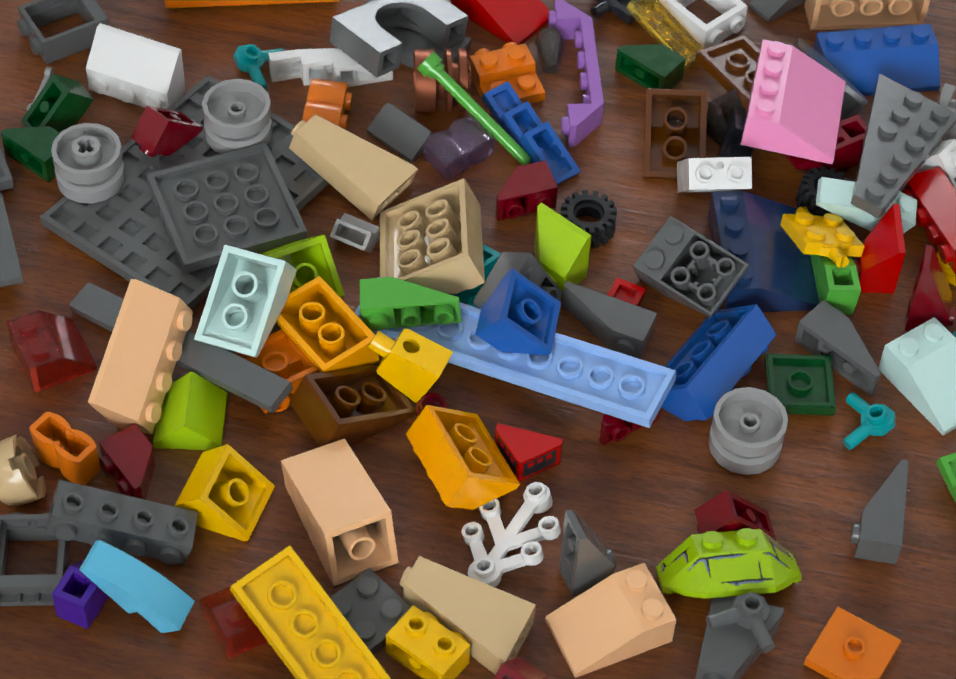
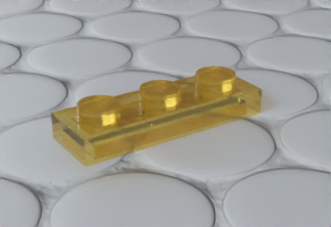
M631 0L626 9L659 44L665 45L686 58L684 70L697 63V52L704 50V48L659 0Z

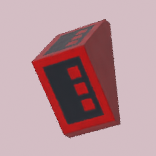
M497 423L495 429V444L518 482L560 464L563 439Z

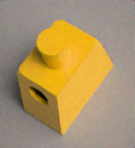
M403 329L395 341L378 330L368 345L369 349L383 357L376 369L377 374L416 404L440 377L453 354L451 350L410 329Z

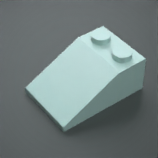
M224 245L194 340L257 358L287 301L297 269L283 260Z
M934 317L886 344L878 369L944 436L956 429V338Z

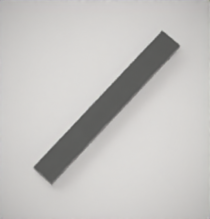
M87 282L68 306L73 313L113 332L124 299ZM189 331L186 332L182 344V355L176 362V365L190 372L193 371L204 379L271 413L276 411L293 389L290 381L223 348L194 340L195 334Z

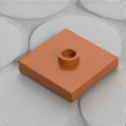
M837 606L805 658L804 665L829 679H881L900 647L902 640Z

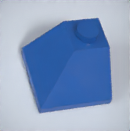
M512 268L507 271L482 307L475 335L500 352L547 356L552 351L561 302Z

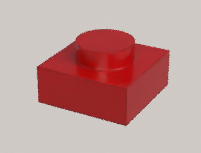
M616 278L607 295L640 307L645 298L646 288Z

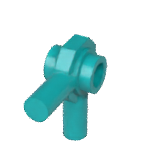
M253 44L241 45L235 51L233 58L238 69L249 73L252 81L261 85L266 90L268 86L260 69L264 62H269L268 53L284 51V49L277 48L261 51L260 48Z
M854 392L847 396L846 403L861 414V425L842 440L847 449L852 450L870 435L884 436L895 427V412L885 404L869 405Z

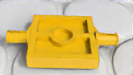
M799 207L795 214H783L780 225L803 254L828 257L833 260L838 268L840 266L844 268L848 265V257L862 256L864 250L863 243L847 226L842 217L832 213H826L824 216L813 215L806 207Z

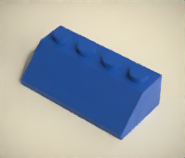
M931 24L816 33L813 49L820 53L863 96H874L879 74L916 92L940 89L939 48Z
M757 304L717 310L712 317L708 316L665 365L667 368L676 370V380L661 408L683 421H705L713 416L719 399L725 393L734 390L736 383L741 377L751 371V365L768 350V345L777 335Z

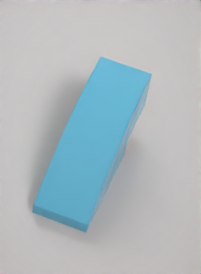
M101 540L95 541L79 569L127 613L138 612L161 633L179 631L195 602L160 573Z

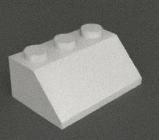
M101 23L97 26L86 66L89 90L144 108L148 105L168 109L185 94L181 49Z

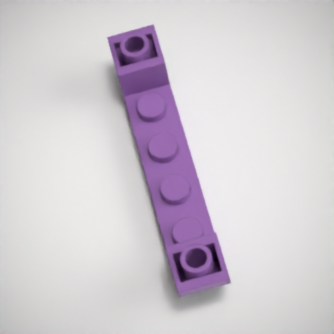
M554 0V10H549L548 24L549 28H554L555 40L574 39L575 48H580V51H577V69L583 70V72H580L579 84L580 90H585L586 94L582 96V104H568L567 116L561 117L562 135H567L568 147H575L602 124L604 101L594 28L590 16L564 0Z

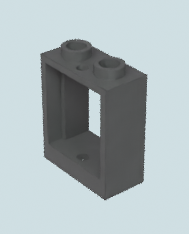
M35 0L18 7L20 19L17 20L18 29L23 37L27 36L29 38L33 53L35 55L40 54L46 64L91 48L97 26L100 23L109 26L107 16L95 0ZM75 13H79L86 23L46 39L38 30V27Z
M14 512L8 515H0V606L54 605L52 592L69 568L71 540L65 541L58 539L56 536L45 534L49 512L44 514ZM59 540L56 574L6 575L9 541Z

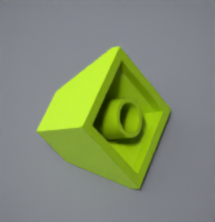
M540 203L537 206L535 259L564 293L566 281L578 285L587 277L591 235L545 204Z
M324 234L258 253L286 261L297 269L289 293L320 276L339 297L344 296Z

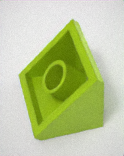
M193 371L174 381L169 391L166 392L161 406V417L155 426L153 448L211 450L222 446L228 392Z

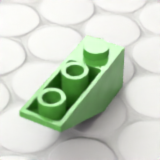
M810 255L819 303L824 300L831 306L841 310L844 315H853L861 287L857 267L852 258L848 257L849 263L846 267L841 268L840 266L838 268L833 260L828 257Z
M395 277L360 279V313L362 321L370 330L462 322L459 297Z

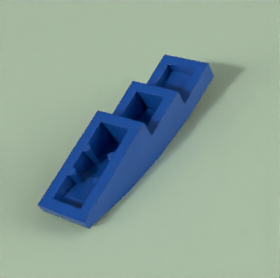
M508 81L483 94L481 100L498 124L530 155L531 163L546 160L557 185L581 172L549 122L542 123L528 101L522 103Z

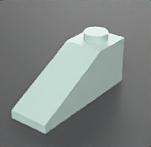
M821 177L818 180L816 205L862 228L872 231L893 204H900L903 234L915 226L917 200L902 192L897 195L878 219L850 204L855 182Z

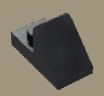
M737 107L733 108L716 158L752 156L754 147L741 145L747 115L746 111Z

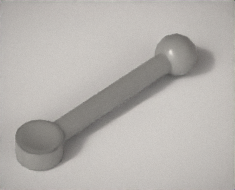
M46 67L45 76L33 102L54 74L53 67ZM33 102L27 106V111L31 107Z

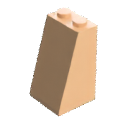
M345 438L281 460L285 487L333 586L355 579L368 568L375 572L399 563L391 510Z

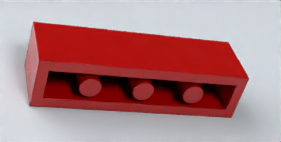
M935 167L915 173L906 184L905 190L902 193L917 200L916 222L918 226L924 227L930 244L936 245L942 262L944 264L948 263L956 275V189L942 169Z

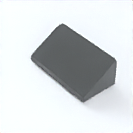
M387 103L381 109L367 129L369 135L410 163H413L432 147V132L391 103Z

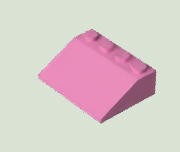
M763 39L755 69L741 145L833 165L846 81L796 47L778 41Z

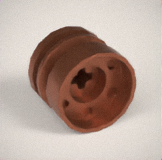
M445 48L443 62H441L444 65L443 70L471 95V66L467 59L466 49L457 48V60L452 62L451 49ZM414 49L413 84L415 112H435L438 98H443L446 111L452 112V98L454 97L435 78L431 79L428 75L424 77L417 70V67L434 49ZM457 101V103H458V110H459V111H467V110Z

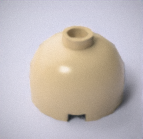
M17 435L0 441V501L12 506L34 502L43 498L46 493L44 475L37 479L34 468L40 465L28 442L22 436L16 438Z

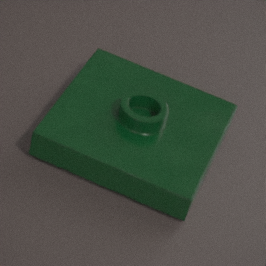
M765 354L766 391L778 398L785 407L787 414L835 415L836 402L831 356Z

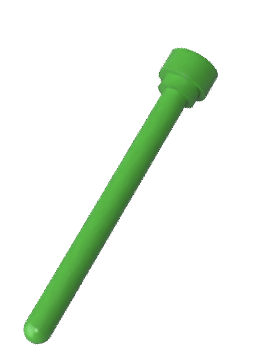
M433 51L417 67V70L424 77L428 75L431 79L435 78L521 165L530 164V155L443 70L442 59Z

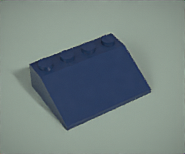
M745 191L712 192L708 213L712 242L749 264V268L723 301L724 309L757 304L762 312L811 311L819 304L810 255L803 254L780 225L783 214H795L797 208Z

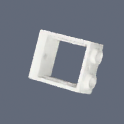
M696 0L656 1L655 15L700 51L720 44L728 36L741 31L746 23L747 5L741 0H704L722 14L708 24H705L685 8Z
M751 157L688 158L677 162L678 193L752 189Z

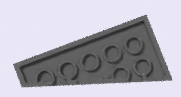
M879 74L875 86V94L868 118L858 174L850 203L878 219L956 124L955 112L882 74Z

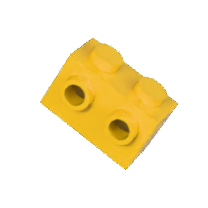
M414 605L386 634V653L422 679H455L469 664L470 644H468L466 638L459 632H451L441 625L433 614L427 611L423 612Z

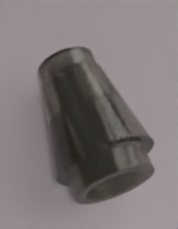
M546 28L539 31L535 39L543 71L548 74L557 73L561 69L564 38L560 31L554 28Z

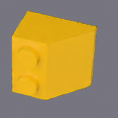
M226 444L202 452L175 507L198 512L196 520L198 527L241 541H247L275 485L230 445Z

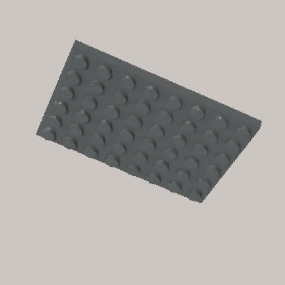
M207 75L170 106L168 110L182 112L204 127L202 110L204 95L212 86L220 83V81ZM271 112L273 133L268 147L299 212L329 183L289 149L293 138L291 132L295 126ZM204 128L199 135L171 156L157 154L156 157L146 155L139 150L140 145L131 139L122 147V160L126 176L124 185L116 195L106 201L93 204L78 203L64 196L40 216L41 224L129 282L131 279H137L177 296L193 310L208 296L218 264L188 273L184 272L147 183L146 174L219 155L207 144Z

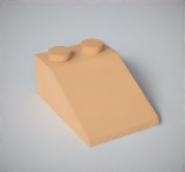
M645 563L610 575L545 616V621L575 678L672 642L676 625V618Z

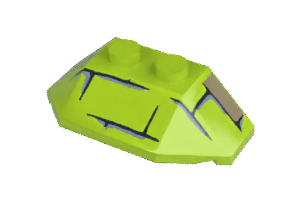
M750 528L729 532L709 531L704 534L690 535L656 566V575L662 593L672 594L676 592L683 596L704 599L740 596L750 592L756 594L775 593L789 587L792 583L801 581L802 577L795 558L789 551L761 529Z

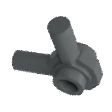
M753 592L736 596L731 609L706 616V623L710 630L737 623V625L752 630L763 653L775 648L774 641L765 625L770 609L763 596Z

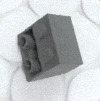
M502 252L473 303L477 308L482 309L507 271L512 268L558 301L563 297V292L531 253Z

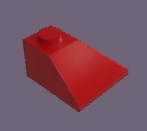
M893 204L864 240L862 256L856 257V260H853L857 267L861 293L894 294L906 254L900 204Z

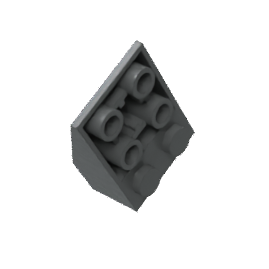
M670 216L633 267L640 281L662 295L712 317L749 268V264Z

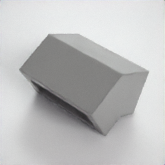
M344 213L341 219H336L330 237L371 253L380 240V232L378 226Z

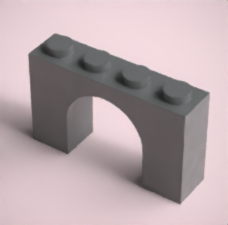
M374 0L332 17L330 42L374 76L379 77L400 67L403 45L402 42L384 30L385 28L403 27L415 30L440 48L445 49L465 40L468 15L447 0Z

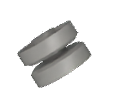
M231 79L212 86L205 93L202 102L205 137L207 144L215 152L223 154L264 142L267 145L269 144L273 133L271 102L269 94L261 85L250 80Z
M82 123L62 131L53 141L51 154L55 167L56 181L59 191L68 199L78 203L90 204L106 201L116 195L124 185L126 174L122 160V146L118 135L112 129L101 124Z
M736 388L725 393L716 403L708 439L711 455L719 465L731 472L743 475L760 474L772 468L780 457L787 429L788 416L785 407L777 397L757 388Z

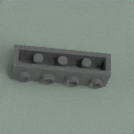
M59 480L52 498L45 534L56 536L58 539L65 541L75 540L88 543L92 546L95 541L101 540L131 556H146L159 559L166 564L184 565L193 546L198 512Z

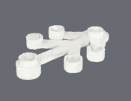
M533 482L526 487L523 494L524 503L506 529H504L500 518L502 511L497 499L479 507L482 518L488 522L495 543L488 555L482 543L484 533L481 525L477 522H470L463 526L461 532L464 542L470 546L474 561L468 568L469 577L496 587L501 582L503 573L526 565H538L542 562L544 554L538 541L544 539L553 540L560 535L561 529L558 519L553 516H546L539 521L538 527L524 532L522 530L533 514L544 513L551 508L553 500L550 489L541 482ZM522 547L520 554L504 558L508 551Z

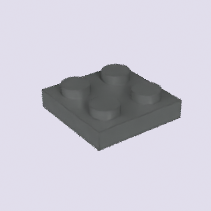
M370 568L366 569L330 597L372 654L386 645V634L411 608Z

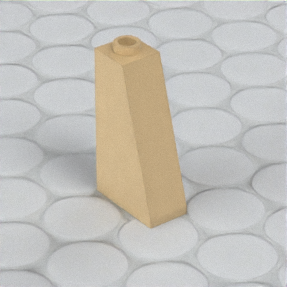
M316 114L307 122L304 120L300 121L291 132L293 138L289 149L370 220H373L411 185L418 170L411 163Z
M421 556L418 557L414 566H408L402 575L400 586L403 587V600L410 607L414 605L423 612H430L438 619L441 625L451 632L456 631L462 634L468 641V644H470V655L496 675L503 662L513 659L518 655L534 624L536 604Z

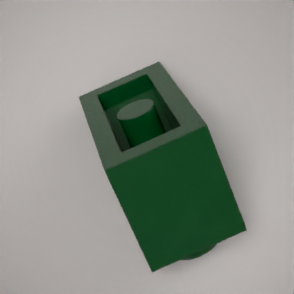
M663 44L620 46L617 49L615 70L644 88L672 89L683 79L686 58Z
M53 74L21 122L25 127L50 126L57 132H60L77 124L94 99L79 81Z
M50 126L9 128L1 131L5 154L48 183L56 177L51 149L53 141L60 134Z

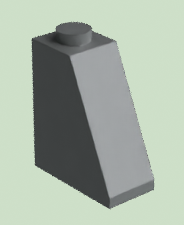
M736 597L712 598L708 615L731 609ZM768 605L770 614L765 625L773 639L778 633L784 608ZM706 623L695 679H740L762 653L752 630L737 625V623L710 630Z

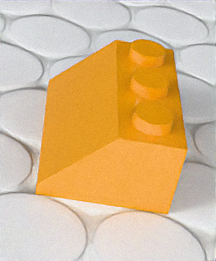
M320 276L289 293L276 323L321 372L371 366L379 362V354L368 348L375 334Z
M426 405L406 433L413 446V451L421 460L428 477L433 481L441 500L446 506L473 510L516 490L520 485L478 414Z

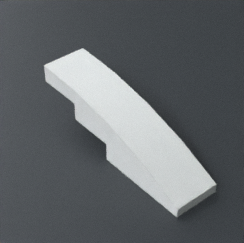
M297 49L268 53L269 72L272 82L301 78L303 85L306 86L310 85L312 78L346 82L348 87L393 80V71L376 77L340 49Z

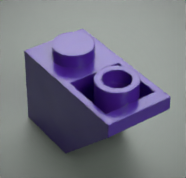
M82 560L69 566L52 592V598L57 617L89 629L109 596L79 570L84 562Z

